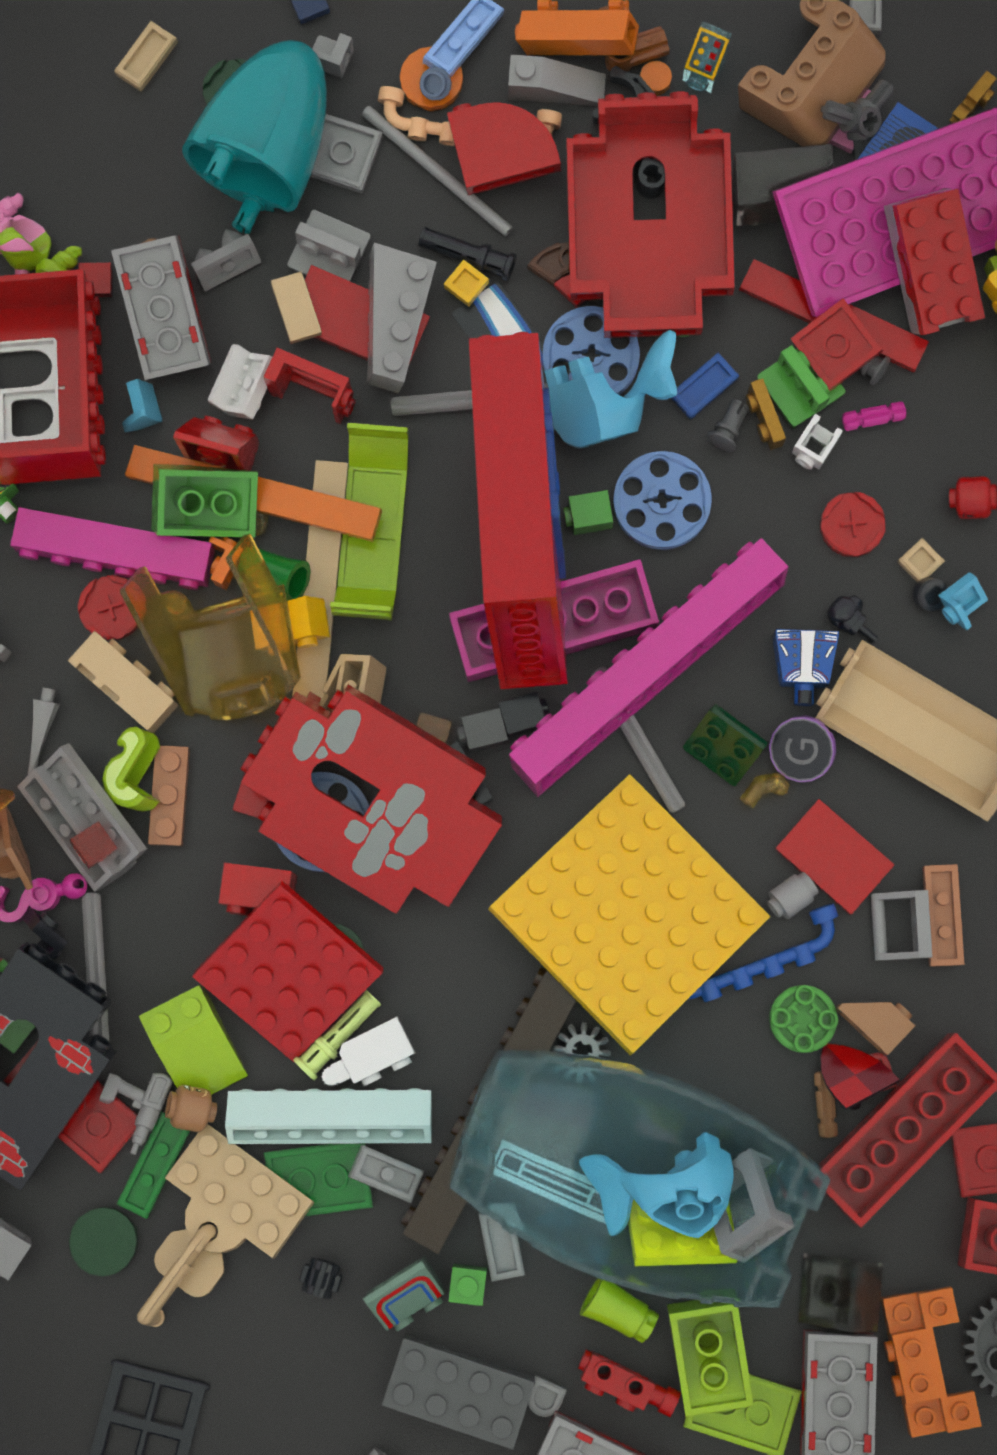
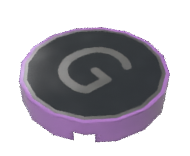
M807 715L795 716L781 723L772 734L769 744L770 759L776 770L785 778L796 782H810L823 776L833 765L837 752L832 732L819 719Z

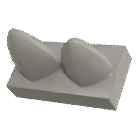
M225 229L222 237V247L215 251L199 248L195 261L191 265L206 292L262 261L249 234L243 236L238 232Z

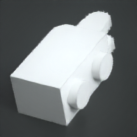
M395 1017L343 1043L339 1051L341 1060L323 1069L322 1081L325 1082L324 1084H328V1086H334L352 1079L354 1084L361 1081L363 1086H366L382 1078L380 1071L390 1066L396 1071L412 1063L410 1056L416 1054L399 1017Z

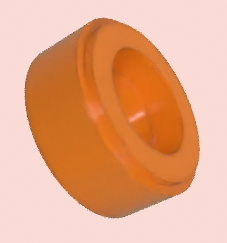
M651 61L643 66L640 77L656 95H661L669 89L672 73L664 62Z

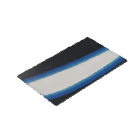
M499 282L481 292L470 307L464 304L452 312L453 317L469 339L479 338L482 335L504 336L513 335L517 332L536 333ZM539 338L540 352H541V360H542V366H543V345H544V343H543L542 340Z

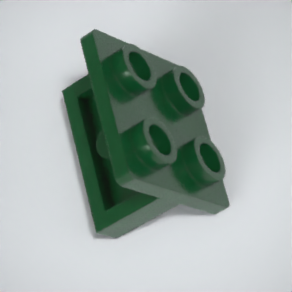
M715 703L683 745V749L735 787L765 749L768 742Z

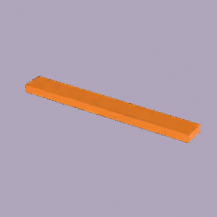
M134 445L125 476L129 479L153 485V464L223 467ZM258 477L256 512L371 542L374 541L382 514L381 508Z

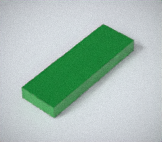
M164 1111L161 1112L117 1202V1205L145 1219L149 1218L167 1181L165 1177L175 1165L191 1132L172 1127L170 1119L165 1118Z

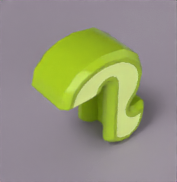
M130 727L125 729L118 738L117 745L123 747V752L111 758L107 763L102 782L104 791L114 803L125 808L144 812L154 809L160 802L148 792L138 787L142 777L160 749L158 737L154 733L138 727Z

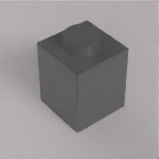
M500 708L461 717L463 726L457 727L461 747L468 745L470 753L508 744Z

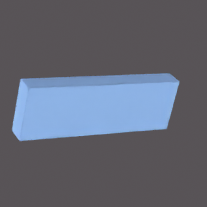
M471 0L425 54L423 64L429 68H442L451 78L503 16L504 8L492 0Z

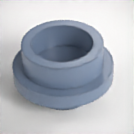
M429 68L420 78L421 92L430 100L444 99L451 90V78L442 68Z

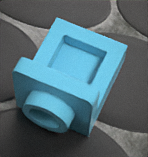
M970 572L938 595L944 605V608L941 610L944 617L952 625L957 623L965 630L972 627L967 616L988 601L977 577Z

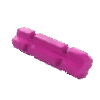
M900 401L890 403L889 407L884 404L860 409L858 413L855 410L845 412L842 415L843 427L846 431L858 429L859 426L866 428L886 424L889 420H892V422L901 421L906 417V408L904 403Z

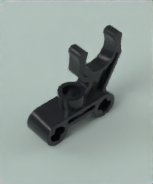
M617 66L611 69L610 82L626 86L631 90L634 97H637L640 93H654L639 74L626 72ZM595 108L593 111L592 122L594 124H599L598 108ZM643 158L640 165L636 187L641 196L653 199L660 196L664 191V167L654 158ZM647 176L656 177V183L647 182Z

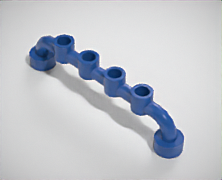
M834 903L824 905L809 912L813 925H821V934L816 939L797 944L787 950L765 956L755 962L710 977L688 999L701 996L703 1002H708L722 996L721 988L733 984L735 991L753 985L751 977L764 973L766 979L784 973L783 965L795 961L797 967H801L816 961L814 953L828 947L833 940L835 932L833 919L839 916Z

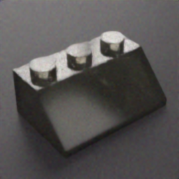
M832 144L734 153L732 201L736 226L782 222L772 191L833 169Z

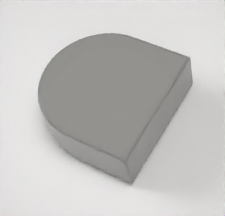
M535 1375V1383L528 1405L532 1412L538 1416H551L555 1411L559 1410L567 1388Z

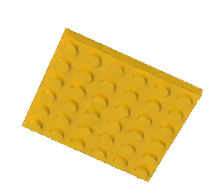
M630 774L488 908L630 1056L771 917Z

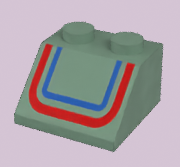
M424 1255L368 1291L363 1300L386 1331L392 1327L399 1331L414 1321L411 1316L422 1308L427 1313L443 1303L441 1296L445 1294L446 1290Z

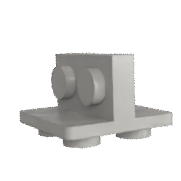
M312 210L307 222L303 223L300 221L295 232L297 244L288 261V268L296 272L302 271V274L306 276L310 266L313 265L351 282L370 241V234L317 210Z

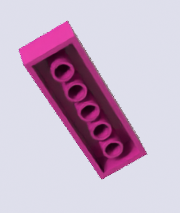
M641 559L561 581L566 655L641 634L649 627L653 629L658 627L659 620ZM484 603L449 613L467 682L496 675L497 669Z

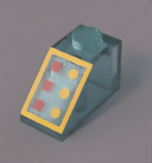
M702 21L684 67L682 80L689 87L697 91L705 90L710 93L712 92L727 61L732 33Z

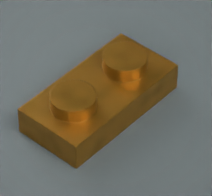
M763 378L753 381L748 389L749 394H746L745 398L750 412H756L760 424H757L759 437L763 443H768L770 450L782 447L786 436Z

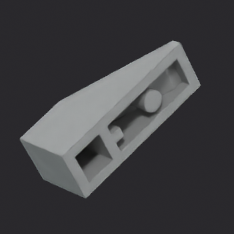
M511 55L508 100L598 106V99L604 98L606 74L545 57Z

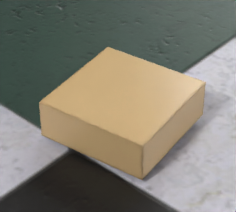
M923 538L897 561L917 583L921 579L929 577L945 562Z

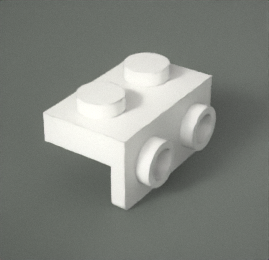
M233 344L211 390L208 402L229 416L253 420L261 406L262 398L267 389L263 376L272 356L250 353L240 345Z

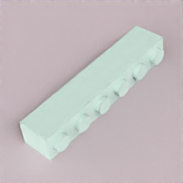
M345 1088L339 1091H321L319 1089H308L306 1091H288L285 1089H275L273 1091H254L251 1089L228 1091L225 1121L228 1144L432 1143L431 1090L419 1088L408 1090H388L384 1088L354 1090Z

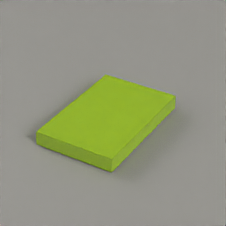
M749 1374L754 1406L685 1416L683 1423L685 1428L768 1455H784L802 1391Z

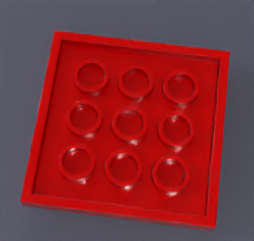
M281 881L194 971L192 977L294 1062L293 1059L296 1056L300 1057L383 973L384 967L284 881Z

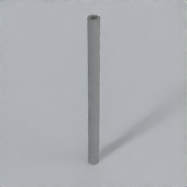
M370 105L363 110L362 116L383 132L385 136L504 237L509 235L513 226L475 194L467 195L466 187L401 131L393 127Z

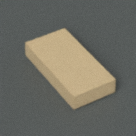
M150 21L114 70L116 76L142 92L177 45V38Z
M302 271L271 280V287L290 344L322 335Z

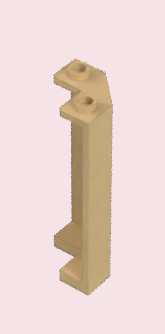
M861 640L856 650L849 648L839 664L844 669L833 688L830 690L826 687L816 702L821 708L815 718L988 822L997 810V719L864 640Z

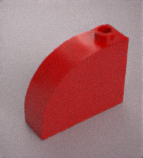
M494 102L475 106L465 103L455 106L452 112L447 113L467 195L561 171L558 150L550 132L530 112L511 104Z

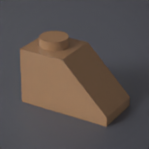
M891 1002L841 1003L835 1007L836 1011L883 1055H889L915 1027L910 1021L912 1014L898 1002L895 1006Z

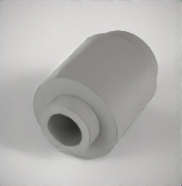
M802 872L798 876L793 874L768 892L770 900L767 901V904L776 917L780 918L783 916L788 920L814 901L813 897L819 892L814 882L806 873Z

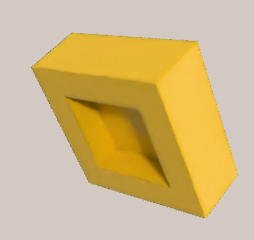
M463 260L443 285L447 291L470 307L489 284V278Z

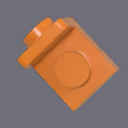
M210 537L208 542L212 543L216 550L223 553L222 557L217 556L210 568V574H212L210 579L214 585L227 591L235 575L234 567L237 556L241 551L238 549L239 543L228 537H221L220 539Z

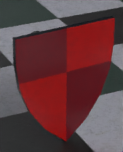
M828 1043L823 1047L820 1058L823 1080L832 1096L845 1110L849 1108L858 1110L861 1107L862 1101L900 1082V1079L888 1067L875 1057L861 1050Z

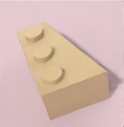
M94 631L70 657L68 662L148 732L154 733L179 706L172 699L176 694L162 681L158 685L154 684L148 678L151 672L138 660L133 664L124 657L127 651L114 639L107 642Z
M341 654L322 690L325 694L319 705L331 712L332 709L327 707L337 689L343 692L348 684L381 703L387 667L371 655Z

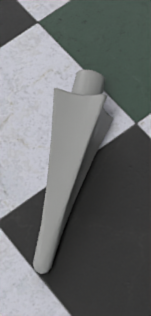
M43 687L40 700L33 699L32 743L28 775L38 766L44 743L60 704L53 703L56 692L54 689Z

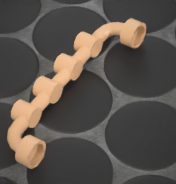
M380 87L378 102L383 104L384 115L393 127L408 131L407 137L413 141L424 142L427 139V134L440 136V144L455 146L449 122H432L421 117H401L398 115L396 107L403 106L405 92L396 87ZM548 109L537 111L536 117L545 125L551 136L553 130L560 129L562 114L560 112Z

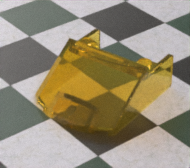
M251 534L244 535L226 557V561L244 594L242 597L194 611L188 598L181 592L170 590L160 593L146 566L138 568L120 589L123 600L185 715L192 717L195 713L209 715L210 720H230L248 717L276 705L295 687L301 678L284 584L277 586Z

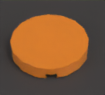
M431 47L420 48L411 53L402 64L400 72L401 89L405 92L404 96L412 105L421 107L426 111L442 110L455 102L462 89V68L460 66L451 77L452 86L449 94L441 100H430L421 92L420 78L429 69L428 66L423 64V57Z

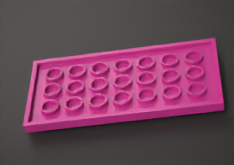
M997 107L772 191L813 317L823 314L842 298L847 304L900 285L884 211L885 205L942 189L958 188L972 257L995 248V241L997 239Z

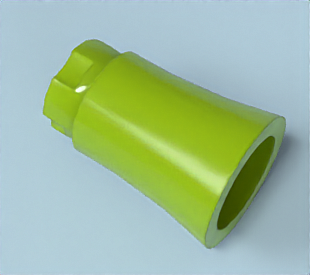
M601 1273L593 1283L579 1313L581 1316L600 1322L628 1338L633 1337L641 1343L649 1338L659 1318L657 1312L648 1308L646 1303L618 1286L605 1273Z

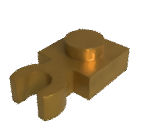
M986 71L967 94L964 101L952 113L949 122L955 123L968 118L978 106L984 108L995 94L992 87L997 78Z

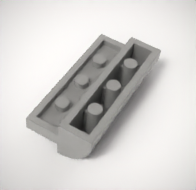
M70 743L60 746L43 765L34 768L17 786L94 892L104 888L126 873L137 863L136 859L147 850L144 843Z

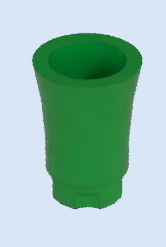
M252 547L243 548L239 552L234 567L235 574L238 577L244 578L246 582L275 594L284 601L302 597L308 587L311 575L310 565L305 560L288 558Z

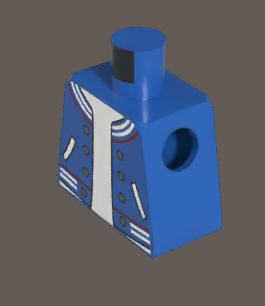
M776 629L774 631L772 640L779 685L781 687H794V705L813 706L814 688H826L829 685L839 631Z

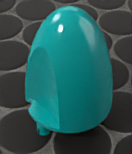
M288 40L269 45L244 62L212 97L182 147V153L186 162L202 179L229 197L243 202L231 224L234 229L241 233L243 231L245 234L251 233L260 211L273 212L275 208H280L286 212L295 210L314 168L325 123L327 88L325 73L318 55L310 46L301 41Z

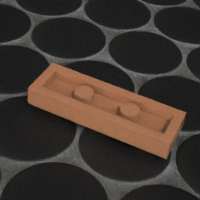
M160 745V749L155 755L152 796L160 802L150 811L149 845L183 847L190 758L189 747Z
M958 864L923 866L924 890H928L932 941V958H928L929 967L965 965Z

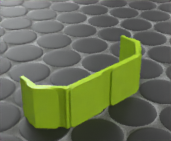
M347 423L349 433V464L345 499L381 508L382 514L373 542L342 534L337 589L334 602H330L331 614L334 616L392 620L398 582L407 483L409 430L407 427Z

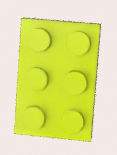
M633 1200L628 1226L634 1266L737 1263L736 1259L721 1254L713 1227L699 1239L680 1234L652 1220ZM728 1203L726 1211L732 1231H734L730 1204Z

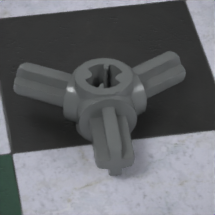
M884 79L879 80L866 98H858L856 102H848L845 105L828 100L825 106H821L820 111L823 113V119L838 123L840 129L847 133V139L853 140L856 160L871 141V137H874L879 131L882 122L880 109L893 93V85Z

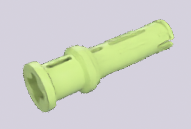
M365 990L364 994L323 1036L320 1035L301 1057L296 1056L293 1061L315 1081L318 1077L317 1073L330 1059L335 1060L338 1057L337 1054L339 1052L337 1049L381 1006V1003Z

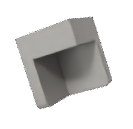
M340 33L337 41L319 35L312 48L318 55L324 72L340 78L343 77L354 52L352 37Z

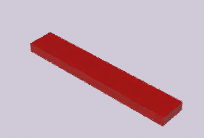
M753 259L739 291L809 324L817 318L811 315L800 280ZM848 304L883 350L879 357L884 359L888 356L891 358L890 362L914 373L929 341Z

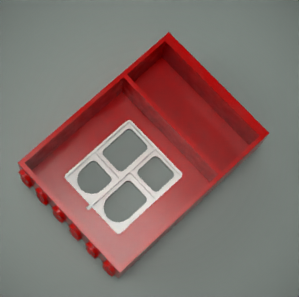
M84 269L0 276V354L39 351L47 355L52 363L51 374L43 383L30 387L0 389V485L101 477V465L106 464L105 447L100 445V435L105 434V422L103 415H99V405L104 404V393L102 385H98V375L103 374V363L101 355H97V345H102V334L100 325H96V316L101 315L99 296H95L94 283L87 280ZM34 399L42 400L49 404L54 416L50 427L46 431L33 436L16 437L13 435L12 405L14 402Z

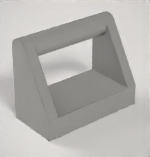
M928 890L871 894L875 961L932 958ZM910 899L913 952L888 953L884 900Z

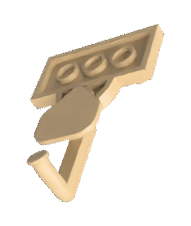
M207 1124L203 1131L197 1133L165 1177L166 1180L191 1197L185 1210L186 1229L171 1232L157 1250L154 1258L155 1266L164 1277L138 1312V1322L152 1327L161 1326L165 1320L162 1307L177 1287L193 1297H203L209 1294L224 1274L223 1253L237 1249L246 1240H249L271 1258L275 1259L315 1202L236 1144H228L225 1136Z

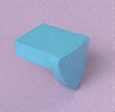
M140 379L127 382L126 385L134 413L122 422L124 432L141 430L163 422L153 384Z

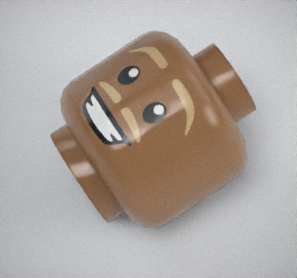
M180 1085L175 1092L170 1091L165 1107V1118L170 1119L172 1127L193 1132L203 1131L208 1122H214L217 1113V1103L212 1102L209 1090L187 1085Z

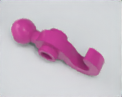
M78 873L67 875L62 883L59 884L48 878H36L32 880L33 888L24 890L18 908L13 912H8L4 907V901L9 893V888L0 886V920L7 923H18L23 920L22 916L30 908L37 911H50L58 905L61 896L78 899L86 893L87 881ZM81 881L84 882L83 888H80Z

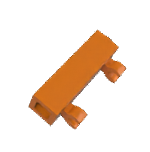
M537 0L538 11L521 12L520 22L515 27V39L527 55H634L639 25L629 11L628 0H609V10H558V1Z

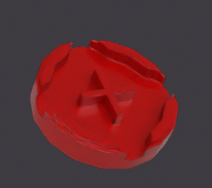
M861 492L843 493L833 498L825 507L820 519V531L824 542L832 551L845 557H859L869 554L879 545L885 534V515L882 507L874 498Z
M107 575L89 582L84 588L78 601V613L85 629L91 634L95 631L107 641L111 639L121 640L132 634L141 624L144 614V603L140 592L134 584L126 578Z

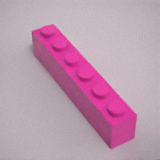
M20 507L18 508L10 544L19 552L18 556L21 558L38 560V557L42 556L51 558V563L61 566H70V563L74 562L83 564V569L93 572H102L103 568L115 570V575L125 578H134V574L147 576V581L158 584H166V580L179 582L178 586L190 590H198V586L208 587L210 568L215 554V548L210 542L177 536H161L150 531Z

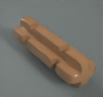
M821 1071L814 1073V1085L818 1088V1091H815L817 1118L821 1122L818 1124L819 1136L822 1138H832L838 1135L837 1123L834 1122V1118L837 1117L835 1098L827 1089Z

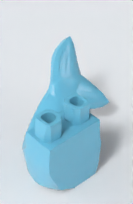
M668 330L654 342L642 364L636 382L624 397L616 394L610 388L602 372H594L589 357L579 358L568 363L573 380H569L565 365L544 371L550 393L553 427L563 441L570 446L581 449L638 432L646 394L659 400H667L676 396V383L670 368L675 349L676 332Z
M703 1132L696 1138L697 1148L693 1152L685 1150L678 1153L674 1157L675 1167L667 1172V1174L632 1173L626 1171L619 1164L602 1154L584 1156L580 1159L579 1163L584 1174L600 1195L609 1234L616 1236L625 1229L630 1218L633 1199L652 1220L680 1234L699 1239L714 1227L728 1206L734 1179L731 1154L720 1148L719 1138Z

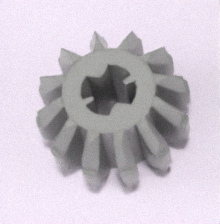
M586 1022L581 1023V1034L578 1035L574 1025H569L568 1030L572 1038L569 1039L563 1033H559L557 1036L561 1041L567 1043L566 1047H553L555 1052H565L564 1057L558 1058L555 1061L556 1064L561 1065L566 1061L570 1063L564 1071V1074L567 1076L571 1074L574 1066L578 1067L576 1074L578 1080L583 1079V1068H587L591 1078L596 1077V1072L592 1065L595 1063L601 1069H605L607 1066L604 1062L598 1060V1056L608 1057L611 1055L609 1050H599L600 1045L609 1042L608 1038L603 1037L596 1042L594 1038L599 1033L600 1028L596 1026L589 1036L586 1034L588 1027ZM579 1041L583 1045L589 1044L592 1050L591 1053H587L590 1057L585 1061L581 1057L575 1058L572 1053L573 1049H577L574 1045Z

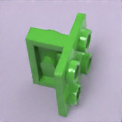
M792 345L781 352L776 363L757 376V380L763 378L770 398L792 428H796L842 397L846 392L842 384L829 391L825 382L810 366V362L805 354L799 351L798 348L794 349Z

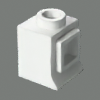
M816 414L792 451V454L796 455L795 461L809 470L813 466L818 470L821 468L843 430L837 427L833 434L820 426L818 422L821 417ZM810 438L824 446L819 455L805 447Z

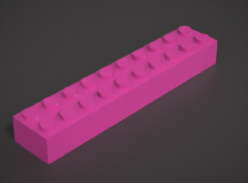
M762 538L755 544L748 542L736 554L738 558L730 565L727 563L722 564L712 574V581L705 587L702 584L698 585L688 594V601L680 608L674 606L668 610L662 617L664 622L655 629L652 627L646 629L637 638L638 644L630 651L625 648L619 652L611 661L613 665L604 673L602 670H599L592 675L586 682L587 688L580 694L577 692L570 694L562 702L561 706L563 708L554 716L551 713L547 714L537 723L536 728L538 730L531 736L523 735L510 747L512 752L509 754L512 769L537 797L544 793L632 715L637 713L785 585L789 566Z

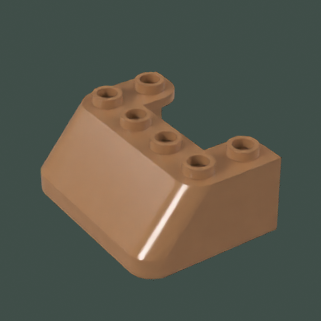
M801 0L800 12L802 17L819 28L784 75H781L770 67L764 65L755 66L746 73L738 84L739 107L741 110L802 147L812 151L820 150L827 146L840 128L838 123L823 119V113L820 111L821 106H825L828 100L844 105L848 102H856L858 98L863 97L885 66L886 53L884 47L856 10L839 0Z

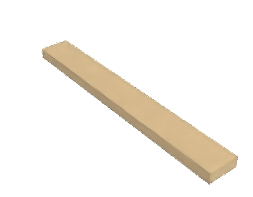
M316 460L313 491L345 499L348 463ZM310 525L306 561L310 565L311 575L303 596L324 598L330 637L318 640V645L315 647L298 648L297 646L292 696L297 691L306 697L311 691L321 697L322 700L325 694L322 690L329 675L334 623L330 602H334L337 589L342 534Z

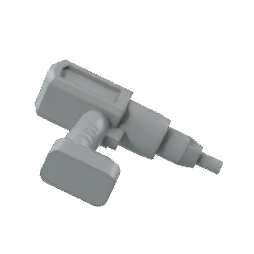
M110 1073L99 1100L110 1104L114 1102L117 1093H120L134 1100L132 1107L139 1109L134 1124L136 1129L132 1137L133 1146L130 1154L136 1155L139 1146H142L149 1131L153 1130L162 1112L173 1084V1080L164 1073H153L146 1091L127 1083L118 1075Z

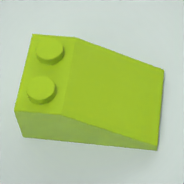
M198 985L139 1015L154 1049L177 1088L180 1085L204 1088L213 1095L248 1076L204 986Z
M730 1294L667 1304L685 1416L754 1406L739 1308L735 1295Z

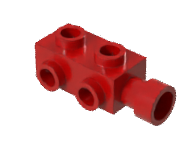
M587 1349L577 1368L582 1370L580 1377L582 1381L586 1382L585 1389L602 1397L604 1392L617 1397L616 1404L634 1412L636 1407L644 1411L647 1403L657 1407V1412L670 1418L681 1395L680 1391L670 1386L664 1388L640 1373ZM601 1366L609 1367L608 1372L603 1374L599 1373L598 1369ZM633 1381L640 1382L639 1387L635 1389L630 1388L629 1385Z

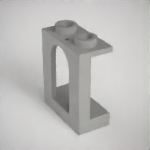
M751 1148L740 1153L732 1161L734 1179L731 1193L746 1183L755 1215L732 1231L729 1217L725 1210L718 1223L713 1227L721 1254L743 1263L794 1228L791 1215L776 1209L764 1173V1169L773 1163V1159Z

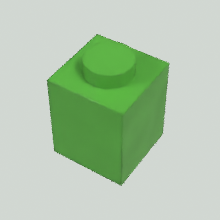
M608 490L569 496V507H563L566 527L572 526L574 535L608 530L613 527Z
M453 1264L448 1302L483 1306L487 1268Z

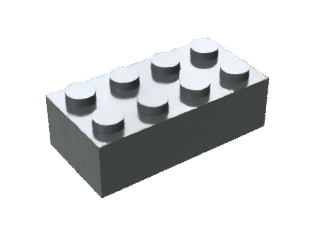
M405 1333L382 1406L513 1450L532 1393L535 1378Z

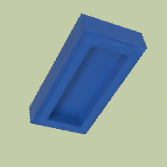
M717 353L677 387V395L671 399L691 420L734 384L740 376Z

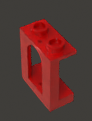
M276 348L263 376L270 395L282 399L290 381L334 399L331 407L336 423L341 425L344 416L350 417L356 399L353 398L354 391L348 377Z

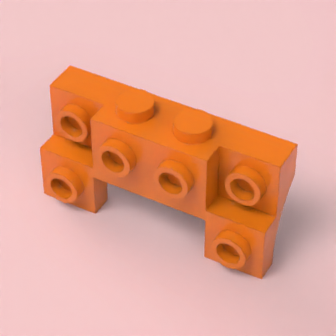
M952 1287L880 1297L889 1341L884 1342L885 1353L888 1362H894L896 1375L891 1376L892 1387L895 1396H901L909 1436L914 1438L944 1431L952 1433L982 1427L973 1390L951 1394L946 1393L933 1327L959 1322Z

